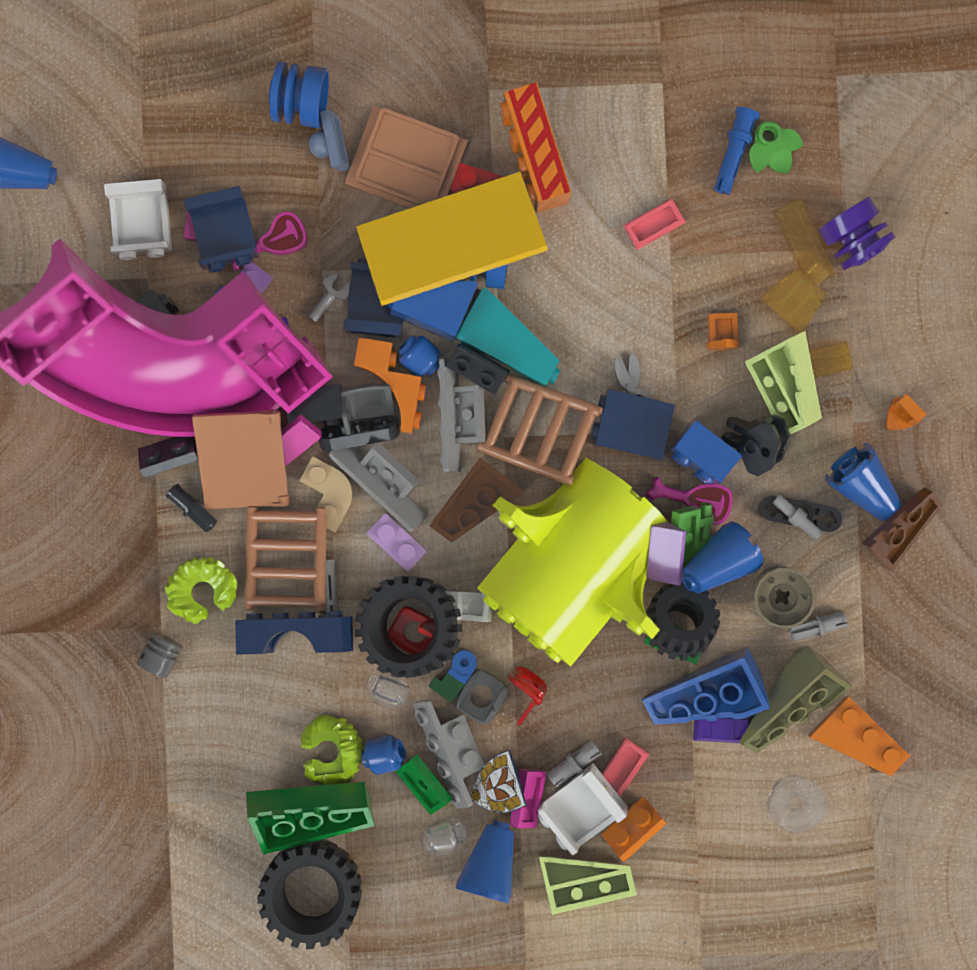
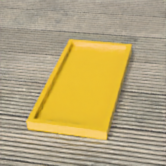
M520 172L356 226L382 306L548 251L544 235Z

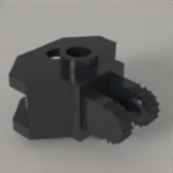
M773 414L761 422L754 420L750 423L737 417H728L726 426L742 433V435L725 432L722 440L729 444V446L736 448L737 452L742 455L748 473L758 477L774 468L775 464L783 460L790 439V432L784 418Z

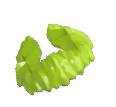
M194 556L191 560H186L183 564H179L173 576H169L168 584L165 586V592L168 597L167 608L173 614L183 617L187 622L197 624L202 619H207L209 614L207 608L196 602L192 597V589L198 582H207L213 587L214 604L222 611L229 608L236 598L238 583L235 576L229 571V568L224 566L222 561H215L212 557L208 559L205 556L201 558Z
M325 714L320 715L311 724L306 726L300 737L301 748L311 750L323 741H332L337 745L339 751L337 758L330 763H324L318 759L306 760L303 764L305 768L304 774L312 782H318L322 785L339 784L353 779L354 774L359 771L358 767L361 764L364 746L362 745V738L358 736V731L353 729V724L347 723V719L335 718Z

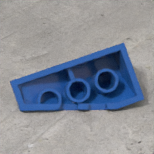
M748 647L724 656L642 698L654 725L687 723L689 720L707 719V721H717V718L732 717L734 719H744L770 708L760 670Z

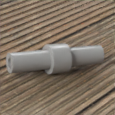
M780 494L772 501L778 509L788 516L787 520L795 527L799 526L814 540L821 536L823 532L806 518L807 514L799 507L795 508Z

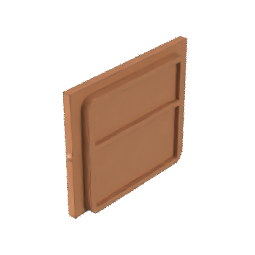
M374 105L344 184L409 209L446 197L450 192L458 164L461 163L468 140L458 137L454 133Z

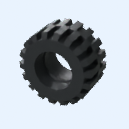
M683 583L681 585L669 584L668 587L666 585L661 587L659 592L655 593L646 609L647 616L659 629L654 638L650 639V646L652 648L657 646L659 654L663 655L665 652L669 654L668 658L673 660L676 656H679L680 660H687L689 655L693 659L700 652L703 653L720 626V620H718L720 610L714 609L717 605L716 600L709 599L710 593L708 591L701 593L689 591ZM671 611L685 613L692 619L695 629L686 631L675 627L670 622L667 613Z

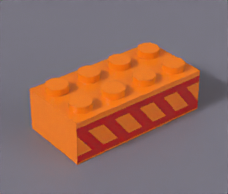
M537 82L504 92V100L500 103L501 119L504 127H510V130H508L510 148L513 154L518 153L517 169L521 173L523 180L526 179L527 181L526 189L536 213L569 204L572 191Z

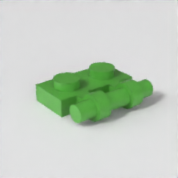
M709 502L700 503V508L690 506L672 510L671 524L686 531L683 566H686L711 539L710 525L714 523V514L711 513L712 504Z

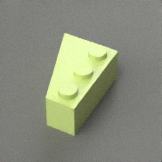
M805 331L745 361L770 413L785 419L790 434L822 418Z
M539 855L552 915L637 895L628 864Z

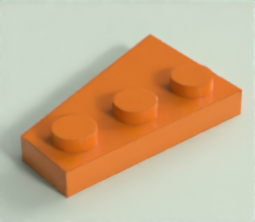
M846 696L808 735V737L889 776H892L910 757L849 696Z

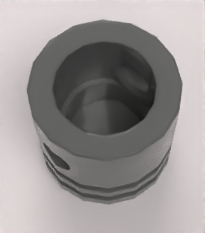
M152 632L150 635L152 638H149L147 641L149 645H145L136 663L139 667L154 675L167 678L176 662L175 657L179 656V651L182 650L183 646L165 635Z

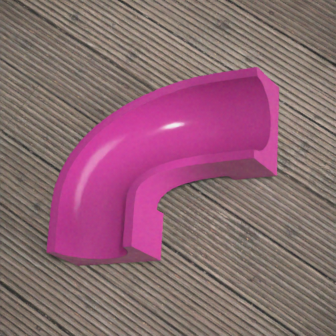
M59 238L51 245L52 254L49 265L37 285L17 304L0 312V367L23 386L28 382L48 397L78 413L103 423L146 434L194 437L192 416L198 414L256 412L277 409L280 406L287 413H290L333 377L312 342L306 336L302 339L299 338L290 329L244 271L194 312L185 315H170L147 308L116 290Z

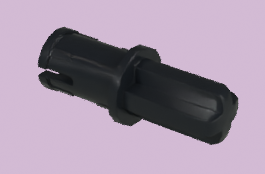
M178 483L166 494V497L184 512L183 516H188L204 532H209L217 524V520L199 504L200 500H195Z

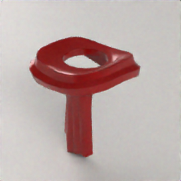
M404 606L394 619L388 631V637L409 654H418L431 643L435 633V620L409 606ZM411 621L420 622L421 624L417 628L419 629L418 632L425 635L424 639L419 642L409 641L404 634L406 624Z
M517 667L510 671L508 679L532 698L516 723L522 725L535 705L539 706L542 704L546 695L547 684L527 668Z

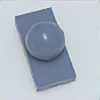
M331 110L322 111L320 115L324 131L313 133L309 139L308 147L317 158L329 157L331 167L339 172L347 171L350 166L340 118Z

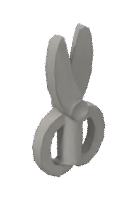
M631 354L629 357L628 372L621 356H616L614 369L617 380L624 389L622 392L636 396L639 394L650 399L649 394L645 390L637 388L640 379V365L636 355Z

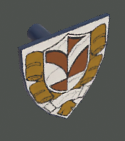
M510 750L489 760L479 771L473 783L470 798L481 808L491 812L506 813L527 806Z

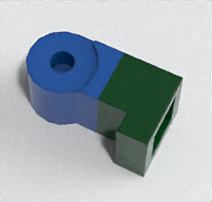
M467 649L457 651L452 658V666L442 680L435 675L428 687L452 703L477 666L475 654Z

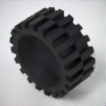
M398 576L392 580L386 579L380 582L381 586L379 588L373 587L368 592L371 597L369 599H362L359 605L364 608L363 613L356 614L355 618L356 622H361V629H355V637H362L363 643L359 644L358 647L361 652H368L369 656L366 660L369 664H377L378 671L391 673L392 677L397 678L422 676L443 667V662L453 657L454 653L451 652L453 648L459 646L461 639L457 638V633L462 632V624H458L457 617L461 616L460 609L454 608L453 603L456 601L452 595L445 593L446 588L442 585L434 584L433 580L413 576ZM409 598L423 602L430 609L435 620V633L431 643L426 649L415 655L407 654L397 649L388 637L387 621L390 612L399 602Z
M323 840L284 849L283 852H279L264 872V876L259 884L261 891L257 896L258 904H262L259 913L261 919L267 917L269 920L266 928L270 933L274 929L279 932L277 939L282 943L287 937L292 940L291 947L298 948L301 942L306 943V949H314L316 943L320 942L322 948L329 945L332 938L337 941L342 937L344 930H348L353 923L362 897V890H360L362 879L361 875L357 876L356 871L358 867L355 861L350 863L348 860L349 854L345 850L341 853L336 850L337 844L330 842L326 846L322 844ZM305 866H315L327 871L335 880L338 888V902L329 912L320 916H306L297 912L289 904L285 894L286 878L294 870Z

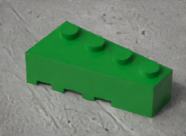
M365 782L246 792L247 819L263 855L375 826L372 802Z

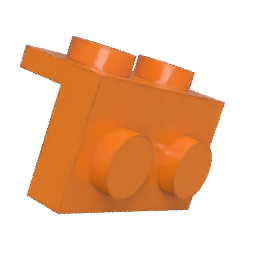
M643 796L638 802L631 805L627 817L619 823L617 821L611 823L608 829L601 835L617 856L625 862L667 823L654 806Z

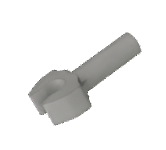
M338 273L329 275L323 280L325 294L307 315L315 322H317L334 300L341 299L346 301L350 295L351 284L349 282L340 291L333 289L334 283L340 277Z

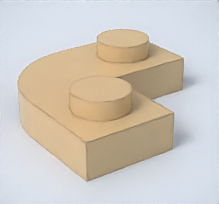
M312 456L299 481L324 494L316 509L326 508L327 529L336 533L352 504V487L344 473Z

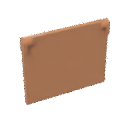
M279 410L198 414L192 416L205 509L257 506L283 507L290 505Z

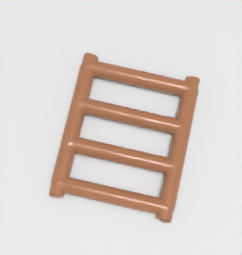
M508 374L505 383L508 385L489 428L485 442L479 443L477 450L571 486L574 481L573 470L595 416H600L602 407L527 379ZM518 389H521L533 395L511 449L508 451L495 446V443ZM546 398L557 402L558 406L536 460H532L520 454L542 400ZM571 407L584 412V415L563 467L559 470L546 465L567 411Z
M247 507L245 610H252L257 606L314 608L315 612H324L327 535L325 507L316 509V511H257L255 507ZM258 522L315 523V540L257 539ZM257 550L315 551L314 568L257 567ZM256 578L314 580V597L256 595Z

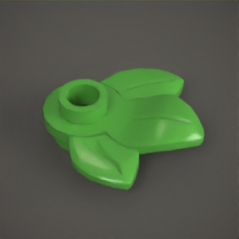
M766 121L761 123L754 132L755 144L749 151L750 164L756 173L762 171L768 165L778 173L788 174L792 166L791 151H796L803 147L801 137L792 129H781L775 122ZM763 133H771L772 140H765L763 137Z

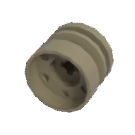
M772 567L763 571L755 579L751 588V604L755 613L766 623L777 628H793L803 624L811 616L815 606V590L811 581L801 572L787 567ZM777 590H780L782 592L787 591L788 594L785 595V603H782L780 601L775 602L774 599L777 597Z

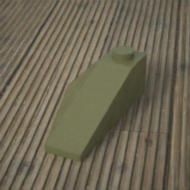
M807 645L804 649L798 651L794 658L786 664L767 695L770 708L755 715L740 739V743L744 747L758 753L783 737L787 732L786 728L792 724L800 722L802 725L809 720L807 715L817 708L821 707L824 711L833 705L852 685L821 654Z

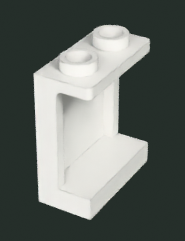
M161 179L104 184L105 196L109 198L113 237V246H110V252L119 257L120 260H134L136 255L147 254V257L158 258L165 256L164 252H172L167 185Z
M592 763L583 772L576 775L544 799L537 811L541 823L546 828L550 827L557 835L556 840L560 847L565 851L568 849L574 855L578 852L581 845L616 820L619 823L627 817L629 807L594 763Z

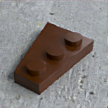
M479 458L429 526L452 543L497 512L493 504L499 497L511 502L525 491Z
M924 487L865 539L862 544L885 568L893 571L942 507V502L932 491Z

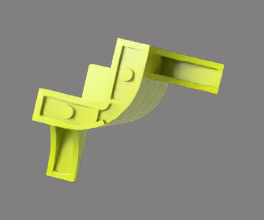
M586 457L572 473L574 481L571 486L564 483L554 494L539 503L518 506L511 504L502 497L498 498L493 504L501 514L498 518L510 529H515L512 533L518 539L477 587L485 595L482 601L494 611L499 609L496 614L507 624L515 622L516 624L513 627L525 637L530 635L527 640L539 650L547 649L545 654L556 663L562 660L570 667L611 617L619 623L625 620L627 622L626 626L638 636L643 632L653 639L658 633V627L645 612L643 590L647 579L651 526L668 522L646 498H641L632 491V487Z

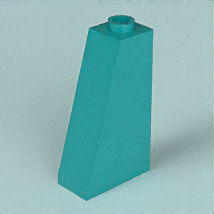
M483 287L460 328L456 340L535 383L546 386L548 382L554 384L561 369L557 368L560 360L487 288Z

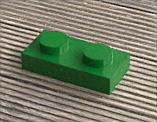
M418 755L403 763L400 769L395 771L430 815L446 806L452 800V797Z

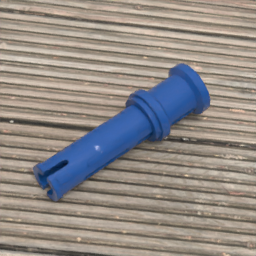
M736 107L735 109L737 114L732 130H729L727 134L730 141L713 188L718 193L731 194L745 147L752 142L753 137L751 133L755 120L759 119L760 113L750 108Z

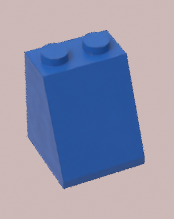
M455 281L389 303L388 307L391 308V316L453 342L478 283L474 281Z

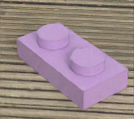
M387 513L366 533L407 572L427 552L422 545Z

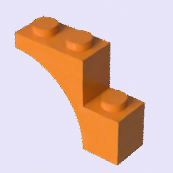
M359 337L354 366L376 375L386 384L390 385L400 408V431L413 434L414 428L419 429L422 412H417L419 401H424L427 385L422 384V377L390 372V367H396L398 351H394L393 343Z

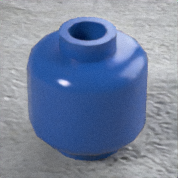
M414 335L410 336L398 350L400 353V364L413 376L421 377L424 374L430 376L439 367L437 360L439 359L440 351L423 335L417 337Z
M392 734L369 739L365 744V751L362 752L361 757L366 768H369L375 775H381L399 770L402 762L406 759V751L400 739H397Z

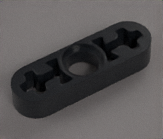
M381 416L351 422V435H346L344 423L337 426L324 427L320 429L321 438L318 441L323 451H335L393 440L400 435L398 419L395 416Z
M767 496L760 501L758 510L763 519L792 525L788 520L783 519L784 513L775 512L771 517L769 516L770 511L765 510V506L771 504L772 500L777 496ZM784 498L794 507H805L808 513L807 519L811 522L814 518L813 508H817L815 514L821 516L827 515L829 511L830 517L834 518V523H829L828 527H825L824 521L814 520V525L822 532H833L842 523L841 513L834 507Z

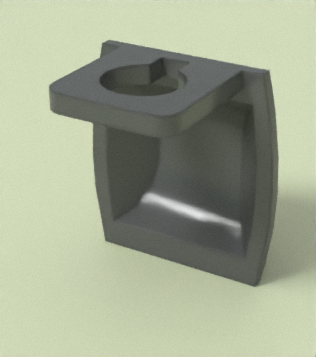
M362 384L359 387L341 391L342 417L346 435H351V421L395 415L391 388L388 384Z

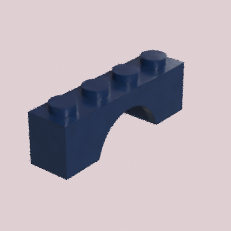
M342 611L325 612V617H316L315 612H298V618H289V613H272V619H263V613L246 614V619L235 620L236 655L274 653L280 639L290 631H296L304 635L312 644L315 653L353 651L352 616L342 617Z

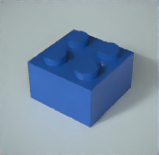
M697 420L686 426L668 450L673 454L671 457L673 461L683 468L685 466L692 468L696 471L693 476L705 485L721 483L742 457L741 454Z

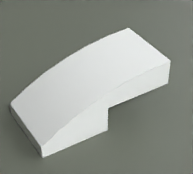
M445 591L447 595H452L456 602L453 603L454 608L460 609L461 616L457 617V621H492V609L482 601L485 597L482 593Z

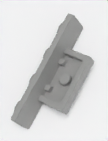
M440 358L437 370L438 379L440 380L438 403L441 409L439 431L442 437L440 460L444 472H461V444L485 442L484 388L478 385L458 387V373L446 367L450 358Z
M379 442L371 448L366 456H363L355 447L335 450L329 453V457L408 531L412 532L427 516L407 496L420 480Z
M429 699L415 703L416 720L423 727L426 735V744L429 750L433 752L437 761V771L446 783L447 792L452 797L451 803L457 809L472 806L473 803L463 778L482 769L484 762L464 714L440 724Z

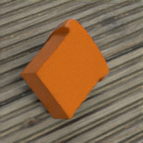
M737 313L708 314L709 342L706 343V349L725 351L741 347L738 340Z
M907 394L902 397L897 396L888 408L885 428L886 430H903L916 425L927 414Z

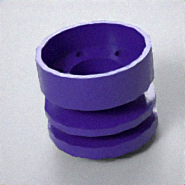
M870 197L852 206L818 230L827 246L840 241L843 244V247L834 255L836 259L847 252L851 258L840 265L844 271L848 268L864 264L884 251L888 244L896 238L893 232L888 233L882 238L878 235V232L888 226L886 222L874 227L870 223L880 213Z

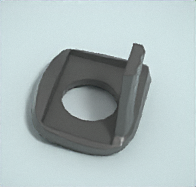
M476 670L460 690L456 700V707L461 713L472 720L482 724H489L508 694V686L488 672ZM478 685L487 686L492 692V701L485 707L475 706L470 699L471 691Z

